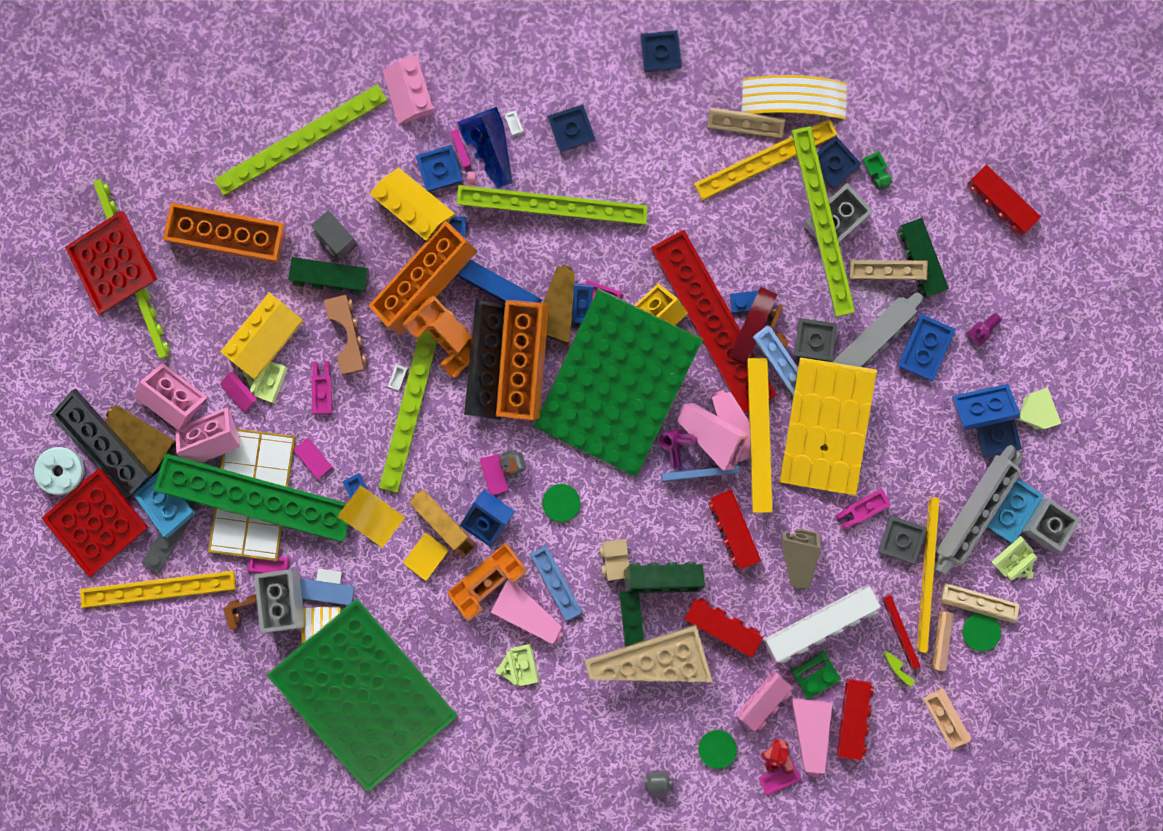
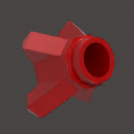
M775 739L770 747L760 754L761 758L766 761V770H780L782 768L784 773L791 774L793 766L789 756V744L786 741Z

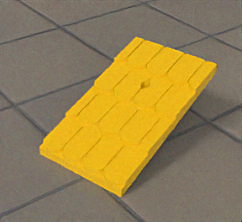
M800 358L780 483L856 496L877 370Z

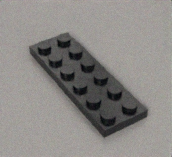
M476 300L464 415L501 420V416H496L505 314V305L482 300Z
M77 389L71 390L52 412L51 416L98 469L101 468L126 500L131 498L152 475Z

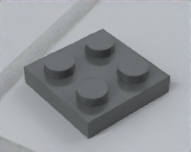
M799 318L793 356L832 362L837 323Z
M889 515L878 552L916 564L927 527Z

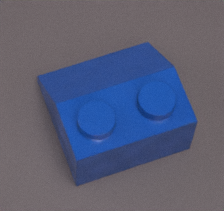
M483 490L472 504L460 526L492 547L516 511L486 490Z

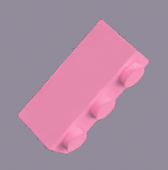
M417 55L398 60L382 71L398 125L435 114Z
M163 363L139 382L134 394L136 399L178 431L192 419L208 398Z
M228 407L187 423L179 431L175 428L176 452L180 458L202 463L240 447L239 434Z
M772 671L738 711L736 716L754 732L757 729L760 731L767 723L765 719L769 714L773 716L777 712L780 701L782 699L785 701L792 692L790 690L792 686L778 673Z

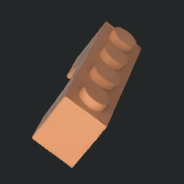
M347 295L324 300L328 319L342 324L348 335L345 349L337 355L341 375L346 376L365 371V366L368 364L365 354L362 355L360 347H363L361 336H357L356 329L359 326L357 318L352 316L351 311L354 310L352 299H348Z

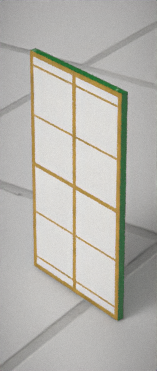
M237 429L240 447L222 455L220 469L289 487L296 436ZM214 508L208 552L211 554L217 553L275 562L278 561L283 527Z

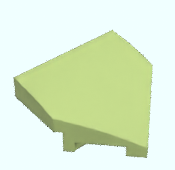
M270 362L256 380L246 372H242L248 381L251 393L255 397L275 403L288 368Z
M1048 387L1030 393L1028 397L1023 399V406L1020 418L1017 419L1018 421H1024L1035 430H1044L1061 423Z
M1020 536L997 556L992 563L1010 580L1021 577L1033 579L1034 573L1032 569L1037 556L1034 554V550Z
M532 644L511 648L495 671L510 680L514 685L523 686L540 682Z

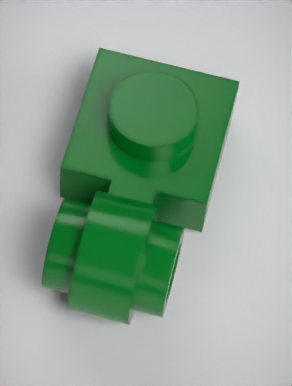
M880 151L861 160L869 176L876 175L874 184L877 189L883 190L890 186L892 178L889 173H883L888 166Z

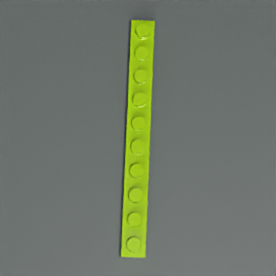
M377 84L221 174L214 180L222 194L226 196L381 106L388 100Z
M811 126L792 130L791 134L835 317L855 313Z
M98 179L93 181L105 216L109 219L116 214L118 208L115 201L110 199L111 189L108 183ZM147 288L142 289L135 296L159 359L170 358L168 353L171 352L170 346L162 338L164 330L161 324L156 322L155 317H158L155 307L150 306V293Z
M458 185L456 205L639 225H646L648 205Z
M427 330L419 336L379 486L381 489L398 493L438 343Z

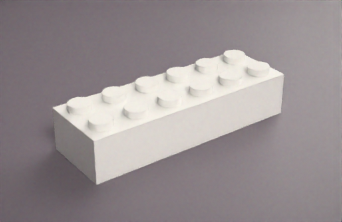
M863 586L763 639V642L773 661L784 663L792 659V654H801L809 650V645H818L826 641V636H835L843 632V627H852L860 623V618H869L877 614V609L881 608L871 587Z

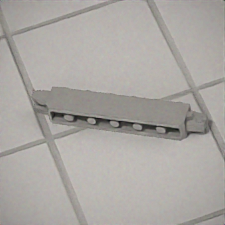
M917 292L907 300L905 298L895 300L832 363L861 367L864 363L866 365L871 363L875 359L873 354L877 350L882 352L889 345L887 341L891 337L895 339L902 332L900 328L904 324L908 326L916 318L914 316L917 312L915 308L921 303L922 295Z
M1012 445L1006 447L1001 456L996 455L937 548L936 553L939 554L934 569L945 575L954 564L957 566L964 564L1021 474L1018 465L1023 458V454L1019 451L1016 452L1015 447Z

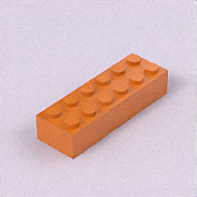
M170 202L163 240L167 244L280 264L287 227L284 223Z
M445 221L368 306L388 328L401 336L406 331L402 324L413 311H417L428 297H437L478 250L458 230Z
M506 300L496 416L526 420L540 418L549 313L548 303Z

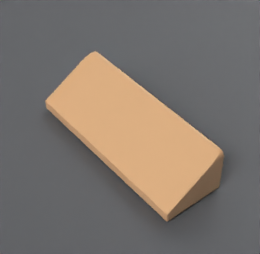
M939 612L932 668L935 670L946 671L953 613Z
M943 687L923 698L951 750L971 740Z

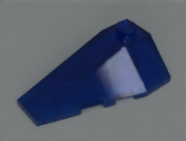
M497 106L458 121L457 124L463 140L467 145L470 143L477 151L474 153L476 159L481 158L486 164L484 170L494 185L500 188L513 183L504 123Z

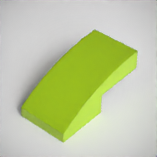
M885 651L883 656L890 669L903 683L912 687L915 680L900 670L904 663Z

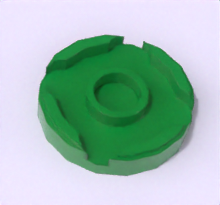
M557 484L550 487L544 494L542 501L543 510L546 515L553 521L565 522L574 518L579 512L581 504L577 491L566 484Z
M979 613L969 616L963 623L961 631L967 646L977 651L992 649L997 645L1001 636L1000 624L996 618Z
M715 729L702 736L698 752L701 760L707 766L721 769L729 766L734 761L737 754V745L729 733L724 730Z

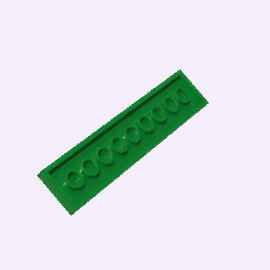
M169 454L164 456L154 488V492L341 543L344 541L348 523L337 517L347 503Z

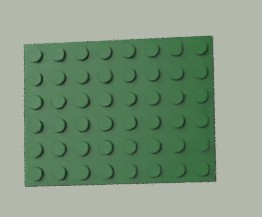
M598 288L542 406L540 418L536 419L533 427L637 477L699 350L703 338Z
M358 598L266 674L367 792L458 716Z

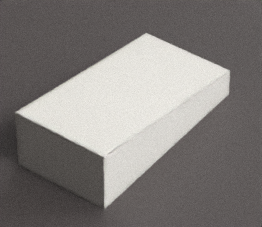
M516 110L504 114L512 136L515 137L523 134L524 131Z
M396 364L388 387L399 391L408 368Z
M318 569L316 580L340 584L342 572Z

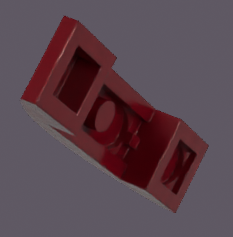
M760 286L730 352V357L747 364V359L750 358L756 345L753 336L763 329L778 294Z

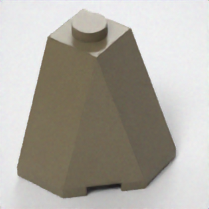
M796 529L795 533L792 534L789 531L782 532V546L790 584L796 589L810 590L821 550L820 533L804 529Z

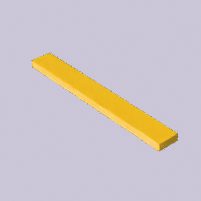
M830 118L811 127L815 146L838 136ZM790 137L694 183L701 200L704 201L797 156L793 138Z
M748 358L752 513H772L767 358Z
M937 497L928 499L917 651L925 653L928 652L940 499Z
M235 571L80 589L81 607L89 608L236 590Z

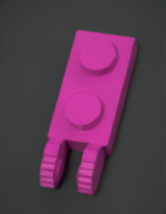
M313 361V376H311L312 414H332L330 361H325L324 363L325 376H318L319 364L317 361Z
M882 488L848 506L847 509L836 514L835 517L841 519L848 513L852 514L854 519L841 525L844 530L855 523H860L891 504Z

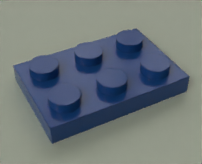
M920 314L897 367L933 382L956 329Z
M1009 384L952 396V401L963 430L1020 418V411Z

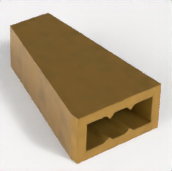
M562 264V267L558 265L556 267L543 303L549 304L547 337L569 345L575 272L572 271V267Z
M116 404L114 407H110L106 413V423L151 473L157 474L161 469L165 454L170 455L176 445V441Z
M422 489L413 495L409 503L460 556L465 558L477 546L468 534L425 490Z

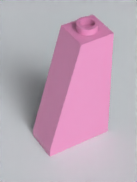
M725 390L715 392L714 397L711 398L715 415L749 435L737 462L750 459L749 420L731 392L726 393Z
M685 403L679 410L677 421L689 434L697 437L696 442L724 471L734 469L749 435L699 405Z
M507 579L491 613L551 644L554 641L559 642L563 631L560 630L562 626L516 582L512 583Z
M791 698L803 770L808 772L810 776H820V773L825 774L832 703Z

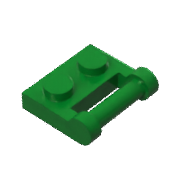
M821 650L817 656L797 668L793 667L790 669L807 699L812 698L841 680L824 650ZM820 662H824L826 666L802 679L800 674Z

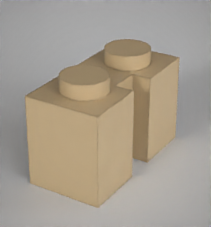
M626 539L603 542V546H599L600 556L605 558V565L602 566L603 577H607V581L624 579L623 571L629 566Z

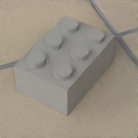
M848 183L828 200L839 243L873 212ZM810 216L803 226L816 239Z
M290 569L255 574L260 633L305 628L299 570Z

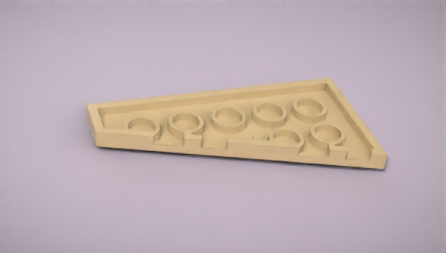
M695 625L584 660L590 680L713 682Z

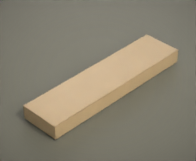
M710 108L707 128L782 138L785 118Z
M850 260V280H927L928 261Z
M947 583L943 585L940 603L1014 624L1017 622L1019 604Z

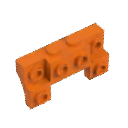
M435 296L428 297L417 311H413L402 325L414 338H419L427 330L448 353L440 366L451 378H456L469 365L472 336L467 332V328L455 319V315L447 310Z
M504 543L452 587L447 594L460 610L463 617L470 621L483 610L479 603L483 598L507 578L512 583H515L523 578L528 570L509 545Z

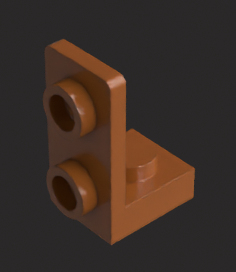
M781 304L777 308L774 307L770 314V318H772L770 327L772 330L782 310L783 305ZM775 332L783 347L786 348L789 340L785 339V335Z
M256 594L247 596V601L239 602V599L227 602L228 606L223 607L229 630L239 628V623H241L240 614L235 612V608L256 603Z

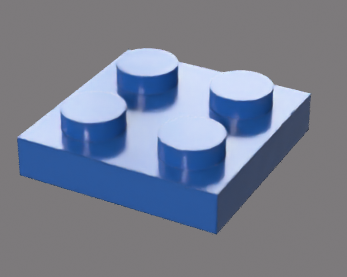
M452 144L415 155L425 188L428 192L463 182Z

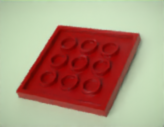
M119 211L65 246L97 315L107 312L158 280L125 211Z
M101 468L97 469L41 517L88 577H92L149 528Z

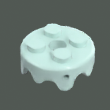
M50 448L43 452L36 461L34 467L35 480L39 487L49 494L59 496L69 494L79 486L85 477L83 459L79 454L68 448ZM56 466L63 468V474L59 477L54 474Z

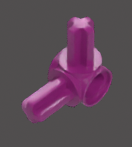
M993 313L983 323L977 322L965 334L977 347H980L991 337L990 331L1002 319L997 313Z
M677 428L662 434L659 438L661 447L669 453L671 467L681 466L679 449L683 446H694L697 441V437L693 434H683Z

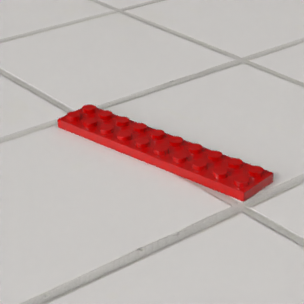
M683 229L652 246L651 250L678 299L688 312L687 315L698 335L703 338L702 342L731 394L745 414L749 411L748 366L746 363L729 356L741 330ZM753 351L750 358H756ZM768 380V392L770 400L777 396V394Z

